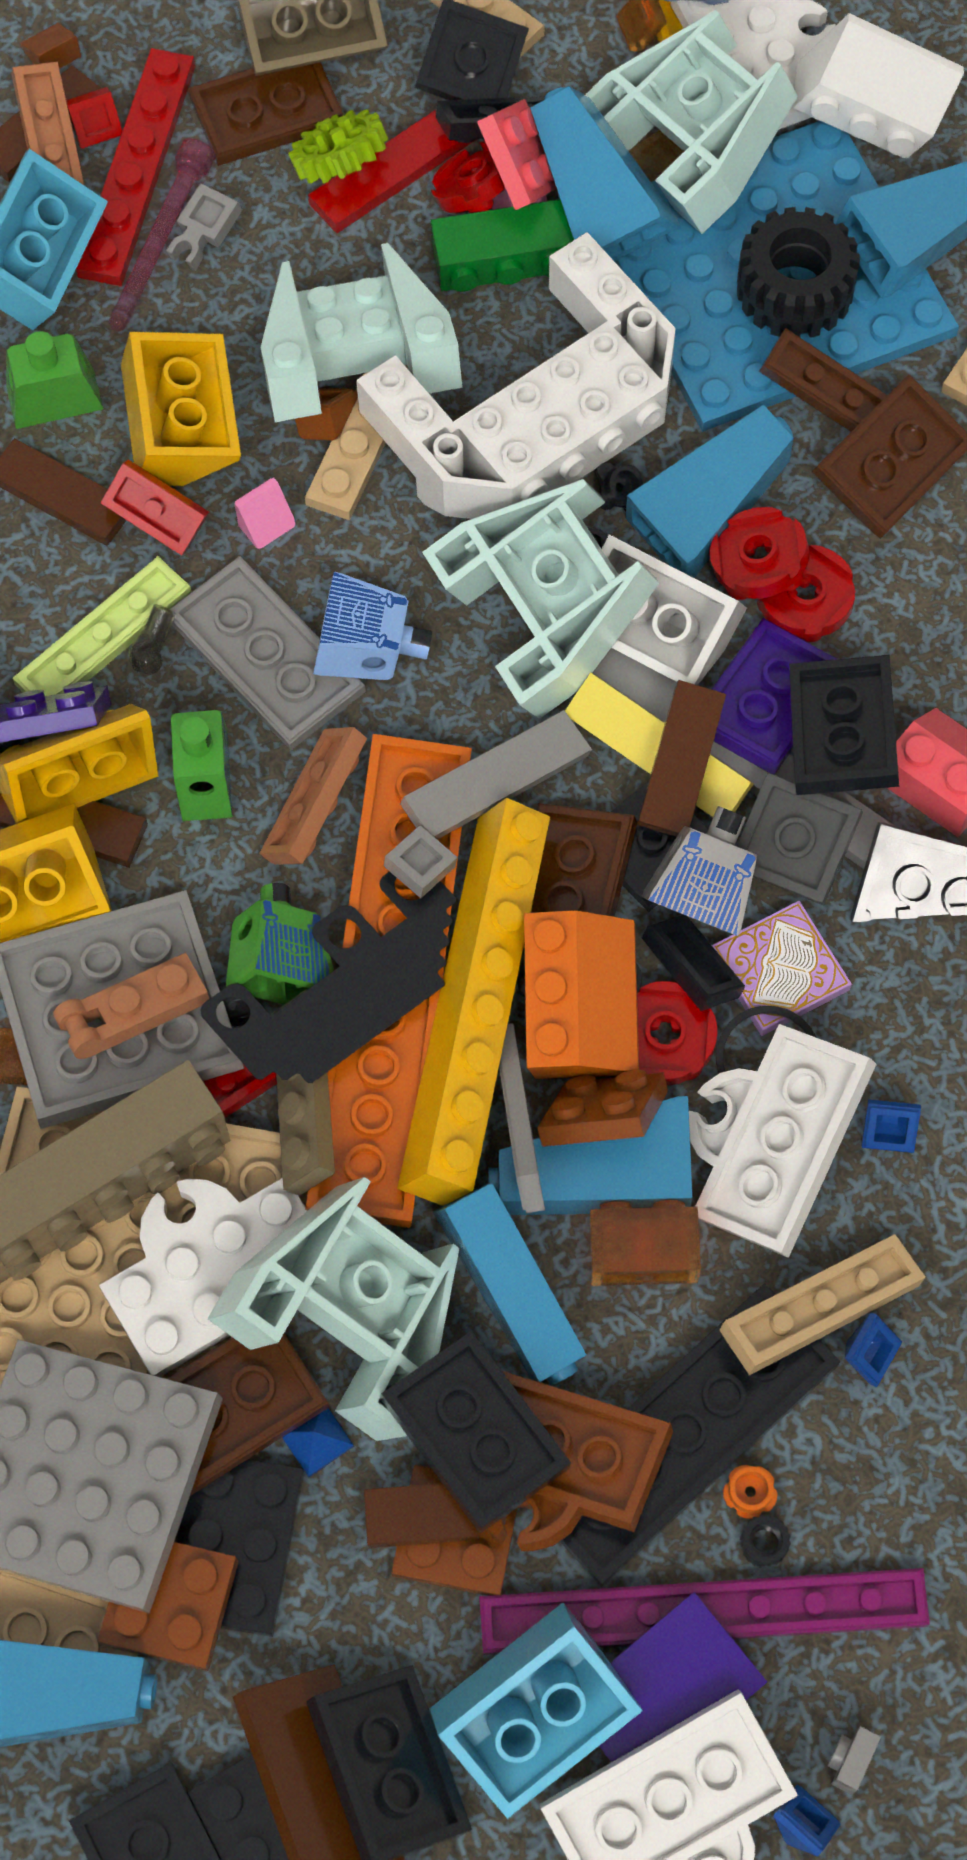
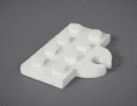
M691 0L671 2V7L683 29L716 10L721 15L737 44L728 55L756 79H759L775 62L780 63L794 89L797 63L836 26L835 24L827 25L818 35H807L800 30L807 26L820 27L826 23L828 11L822 5L812 0H729L728 3L709 5L703 1ZM792 106L779 129L812 117L794 109Z
M779 1024L758 1071L738 1068L719 1073L703 1084L697 1093L711 1103L726 1101L727 1113L719 1123L709 1125L706 1118L701 1114L689 1111L690 1142L697 1155L713 1166L691 1215L703 1222L789 1258L876 1067V1063L869 1057Z
M283 1178L240 1203L226 1188L209 1180L184 1179L176 1181L181 1197L191 1201L196 1206L194 1216L189 1221L180 1224L173 1223L166 1217L167 1204L159 1193L150 1200L141 1218L140 1241L146 1258L99 1285L150 1375L162 1377L230 1336L207 1318L233 1274L307 1212L298 1195L283 1190Z
M737 1689L539 1805L568 1860H754L755 1845L748 1824L798 1795L744 1696Z

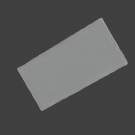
M241 556L165 612L167 621L290 751L366 692L365 685L358 678L313 674L320 638Z

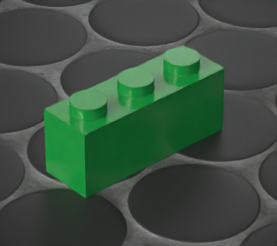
M561 199L528 204L517 210L514 207L431 219L432 249L441 292L448 290L466 292L480 285L493 283L510 285L524 278L543 275L549 277V256L574 241Z

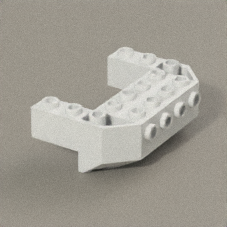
M588 232L549 256V290L588 334L466 414L452 421L396 355L356 380L359 412L416 477L418 498L424 505L438 513L449 517L473 519L576 482L664 424L676 328Z

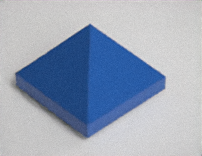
M868 1099L862 1148L914 1153L921 1105Z
M870 1313L847 1340L845 1359L869 1384L877 1387L902 1341L877 1314Z
M329 1408L282 1437L308 1477H311L354 1447Z
M797 1784L794 1789L798 1796L782 1804L774 1814V1819L787 1845L818 1857L841 1824L805 1789Z

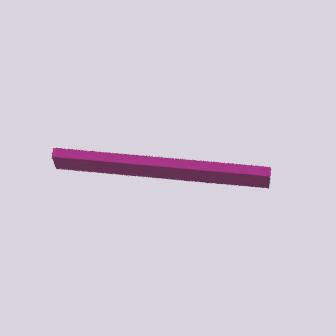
M923 1568L480 1596L483 1655H497L561 1603L566 1605L599 1648L630 1646L693 1592L697 1594L732 1639L919 1628L930 1625Z

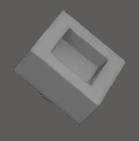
M420 825L385 856L383 866L418 897L422 898L455 868L458 857Z
M861 1726L853 1733L851 1739L841 1735L828 1763V1767L837 1771L831 1785L851 1795L854 1794L862 1782L881 1737Z

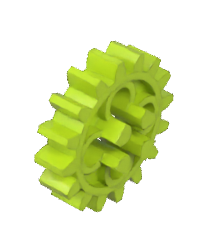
M365 109L356 115L354 110H350L340 118L335 114L330 119L327 118L322 122H317L315 124L316 129L313 131L301 133L303 140L293 142L291 144L293 150L288 152V155L300 180L306 178L308 183L312 184L321 178L322 183H327L336 175L342 179L345 178L346 174L349 175L354 171L362 170L361 164L364 162L375 161L377 159L375 153L385 150L384 142L388 141V136L378 113L370 114L368 109Z

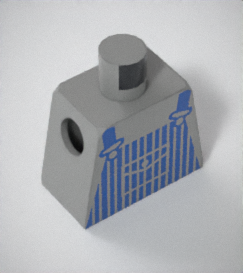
M718 806L707 834L684 826L644 889L642 897L739 936L757 860L756 854L735 846L746 817Z

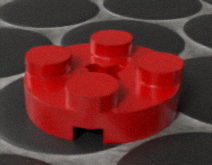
M485 141L479 142L483 150L471 156L466 149L460 151L446 161L434 175L432 183L436 190H431L441 210L448 213L468 211L469 214L488 211L494 204L493 198L505 189Z
M757 507L742 511L727 521L729 527L722 532L720 537L716 534L712 539L710 560L718 582L726 588L728 595L736 600L771 597L784 591L795 590L803 582V572L808 565L810 556L806 533L802 524L794 518L793 521L790 518L784 517L782 510L773 507ZM764 546L766 552H770L767 556L760 559L749 558L755 555V548Z
M809 545V562L803 572L804 579L800 585L804 589L810 584L815 586L814 596L816 598L811 600L802 599L797 596L798 591L795 589L784 591L771 597L757 599L758 608L766 620L811 643L818 641L822 636L829 635L838 630L848 620L855 601V586L852 581L853 574L850 566L834 551L818 545Z
M659 981L641 987L637 993L639 1070H644L646 1074L664 1072L667 1086L681 1084L687 1080L697 1078L711 1060L716 1046L717 1021L711 1008L700 1011L677 982ZM667 1022L671 1023V1031L679 1033L680 1037L671 1040L669 1044H660L658 1038L651 1036L650 1031L659 1030L661 1023Z

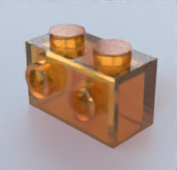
M663 1200L655 1202L653 1208H632V1205L628 1202L614 1201L601 1204L600 1209H590L591 1286L698 1283L701 1272L698 1207H685V1203L679 1200Z

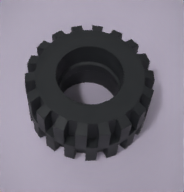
M795 207L785 208L784 214L781 215L776 211L766 214L765 223L758 220L752 225L751 234L745 235L740 252L737 297L738 301H743L742 310L745 315H754L753 324L762 329L768 326L771 328L770 334L778 337L786 328L799 337L802 333H808L809 337L812 338L820 335L822 327L830 331L837 326L838 318L844 319L847 315L849 305L852 304L860 254L856 253L858 245L855 238L848 237L849 229L843 223L835 225L833 223L834 216L826 212L822 216L817 215L814 208L805 207V212H796ZM786 267H802L812 271L817 277L797 280L784 276L778 270Z

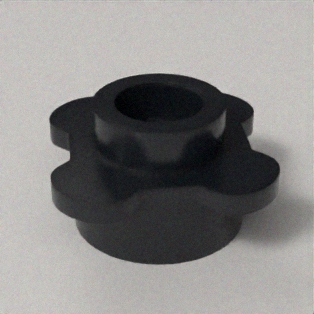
M606 462L598 467L597 477L600 479L599 495L605 501L600 508L610 510L613 507H620L626 512L627 495L643 485L639 470L634 465L614 467L610 462ZM617 483H619L620 485V492H618L615 488V485Z

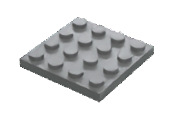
M187 890L0 943V990L40 1129L107 1110L188 1059L202 1081L244 1069L243 1063L202 1018L201 1007L86 1059H77L68 1045L70 1038L68 1031L61 1030L53 1016L55 1008L64 1001L70 999L82 1000L183 953H186L208 991L209 999L219 993L220 990ZM222 1001L216 1009L217 1019L222 1025L232 1028L224 1002ZM98 1018L87 1024L89 1027L97 1028L103 1025V1022Z
M18 1340L0 1387V1570L150 1613L223 1398L217 1392Z

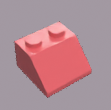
M934 708L914 720L896 741L899 787H890L888 789L959 838L967 828V729L939 709Z

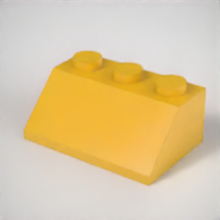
M129 332L121 361V370L134 463L169 486H185L238 462L241 452L223 334Z
M133 704L115 710H108L97 726L53 733L24 745L12 746L3 753H0V793L16 824L75 803L76 808H79L91 801H97L158 777L150 716L147 710Z
M75 803L0 830V943L112 911L94 847Z

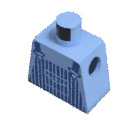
M334 572L313 674L389 680L393 678L399 654L427 659L432 631L404 625L408 607V600L405 596L342 573Z

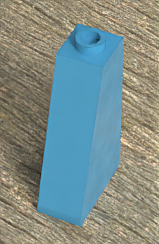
M570 86L561 87L550 91L545 95L543 101L530 107L574 240L588 232L612 260L616 261L680 227L677 217L589 97Z
M967 162L849 196L835 225L843 223L849 229L848 237L855 238L858 245L856 253L860 254L859 266L881 298L893 294L967 238Z
M762 405L628 494L626 520L664 563L695 578L710 560V545L715 535L718 534V537H720L722 532L729 527L727 521L734 515L751 509L790 462L794 437L789 425L783 418L775 417L765 405Z
M677 1096L663 1100L644 1137L542 1147L540 1138L534 1139L545 1207L543 1211L526 1213V1210L522 1208L512 1147L499 1150V1167L488 1168L489 1183L492 1182L510 1215L690 1212L692 1176L688 1096Z
M492 1182L478 1186L473 1192L433 1211L450 1243L460 1248L459 1258L531 1380L541 1382L547 1379L550 1386L576 1373L578 1368L575 1362L585 1357L586 1353Z
M0 1640V1747L142 1723L144 1709H153L158 1676L157 1674H150V1663L141 1657Z

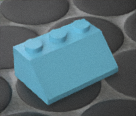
M31 149L25 152L0 202V310L31 330H34L55 313L108 201Z
M561 1603L430 1708L438 1736L507 1819L643 1711L599 1646L564 1603Z

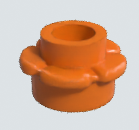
M741 1465L730 1472L728 1476L729 1483L725 1484L723 1488V1498L729 1508L737 1510L738 1516L744 1519H753V1517H759L762 1512H769L773 1509L778 1493L774 1489V1478L768 1470L760 1466ZM753 1487L756 1493L754 1496L749 1497L746 1495L745 1489Z

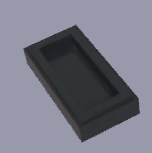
M681 915L647 926L642 936L643 941L700 1011L738 999L741 996L745 985L688 916Z

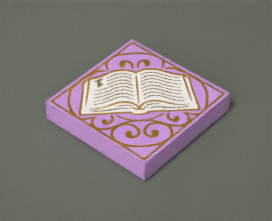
M800 901L740 931L739 936L733 934L712 945L745 985L741 996L738 998L745 1010L757 1006H778L802 1016L850 991L852 985ZM758 1014L750 1017L761 1036L777 1029L779 1024L784 1025L792 1021L777 1014Z

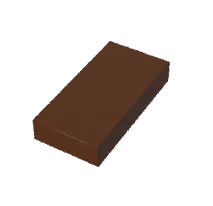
M443 1483L364 1489L368 1548L479 1540L478 1530Z

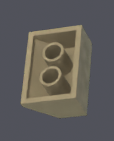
M236 0L246 46L256 76L388 48L378 0Z

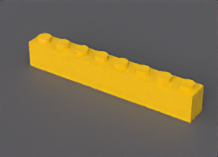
M509 798L502 800L477 820L443 976L445 986L441 988L397 1187L401 1191L442 1206L474 1190L525 942L524 913H531L550 816Z

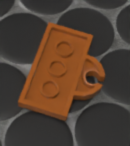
M502 1371L571 1462L569 1470L515 1508H527L533 1511L531 1523L519 1532L517 1544L520 1550L532 1552L554 1546L571 1534L582 1515L634 1532L674 1431L671 1423ZM509 1513L486 1529L492 1538L500 1544L507 1537L505 1522Z

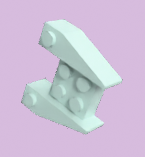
M716 10L607 73L585 94L592 100L628 151L654 126L684 151L655 181L673 209L701 234L736 202L798 97L780 63L775 62L759 79H756L728 55L737 44L721 15Z
M388 243L381 244L385 276L363 278L359 281L332 286H320L305 291L296 292L289 261L282 262L260 347L275 422L322 414L318 381L370 372L395 355L404 365L408 366V370L429 394L462 388L458 342L449 312Z
M584 479L462 522L422 552L445 589L465 605L470 604L500 582L535 637L495 667L519 705L539 719L578 692L590 672L593 673L659 585L656 577L639 561L620 575L617 573L583 522L585 517L605 503L603 498Z
M366 1177L336 1186L233 1274L207 1319L252 1350L279 1343L296 1311L298 1310L364 1358L335 1412L374 1440L381 1441L407 1436L381 1401V1394L439 1354L460 1248L455 1244H450L425 1251L422 1254L357 1206L371 1182Z

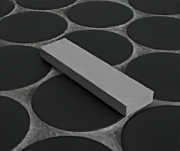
M565 710L404 796L400 805L416 828L421 825L432 836L439 839L483 815L505 798L512 799L588 757L592 749Z
M512 1023L507 1025L499 1069L522 1208L526 1210V1213L543 1211L545 1207L514 1024Z

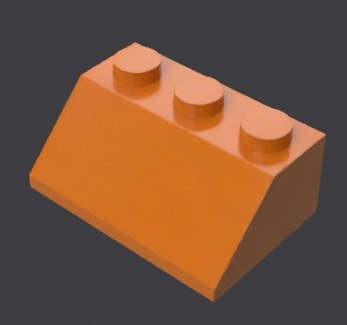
M582 911L524 913L527 1069L535 1079L574 1078L582 1075H593L595 1077L617 1076L629 1070H639L635 921Z

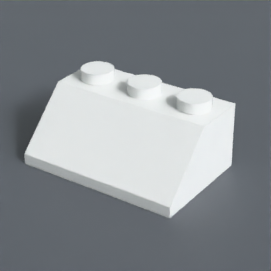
M849 13L797 63L795 91L798 97L793 104V108L816 120L845 131L854 137L885 149L894 155L909 158L934 136L964 75V67Z
M609 535L602 550L619 575L639 561L659 582V585L611 648L676 682L681 680L698 685L725 651L747 607L738 600Z

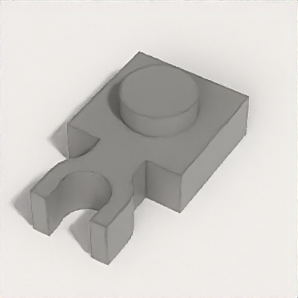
M200 183L177 219V223L184 233L175 237L167 248L166 252L169 257L176 261L183 251L192 250L185 261L190 269L196 271L203 260V249L206 244L209 243L219 248L241 214L242 208L239 202Z

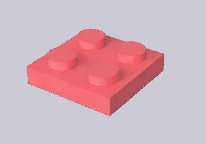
M525 99L477 121L515 210L531 204L557 189L531 109L528 107Z

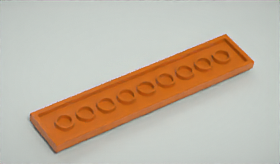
M373 734L348 906L354 907L381 937L407 919L380 888L381 878L389 872L383 866L385 856L416 829L400 803L404 796L469 762L472 748ZM462 826L437 839L457 857ZM457 862L455 868L441 880L452 894L454 892ZM396 878L395 890L402 898L407 900L420 899V897ZM452 905L446 910L449 916H451ZM346 919L342 948L355 946L361 937L360 928L349 919ZM449 926L443 929V933L447 936V938ZM447 946L440 950L439 953L444 959ZM444 967L438 970L437 973L442 979ZM441 989L328 1071L335 1173L308 1190L305 1210L308 1211L336 1186L366 1177L371 1182L357 1206L381 1224L411 1227L415 1195L401 1191L397 1187Z

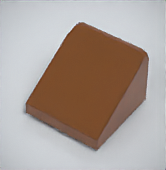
M59 23L20 43L22 50L34 65L58 62L60 69L82 57L78 38L72 31Z
M318 388L322 414L296 418L298 435L302 439L335 440L341 434L358 399L357 390Z

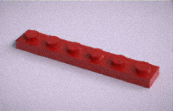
M150 49L100 195L108 203L76 267L78 278L122 287L196 67L194 56Z

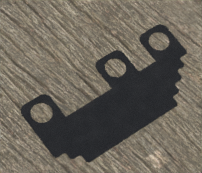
M389 871L381 878L380 888L407 919L381 937L354 907L348 905L340 906L317 922L312 929L315 940L340 966L272 1016L243 985L231 984L202 1005L200 1011L202 1018L256 1079L262 1080L270 1073L275 1072L282 1080H288L293 1075L300 1074L307 1083L315 1082L445 986L444 980L437 974L438 970L446 965V960L439 953L440 950L449 945L450 940L443 933V929L453 923V919L447 914L446 910L456 903V897L441 881L422 898L407 900L396 892L395 880L397 877ZM338 919H349L355 922L361 931L359 942L350 948H339L333 945L327 934L331 923ZM227 998H239L249 1006L250 1018L246 1024L239 1028H228L217 1019V1006Z

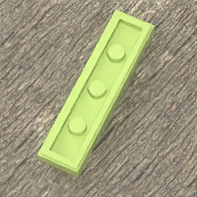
M157 556L13 677L14 684L22 692L44 690L45 696L64 693L63 687L69 684L89 681L133 644L138 637L140 638L166 616L165 612L192 593L190 585Z

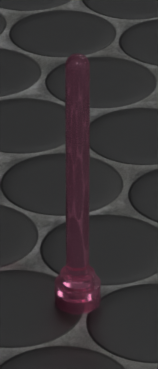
M193 138L184 139L175 156L178 174L110 316L109 325L114 331L120 332L127 327L194 181H198L202 176L208 175L216 158L215 152L210 146L200 140Z

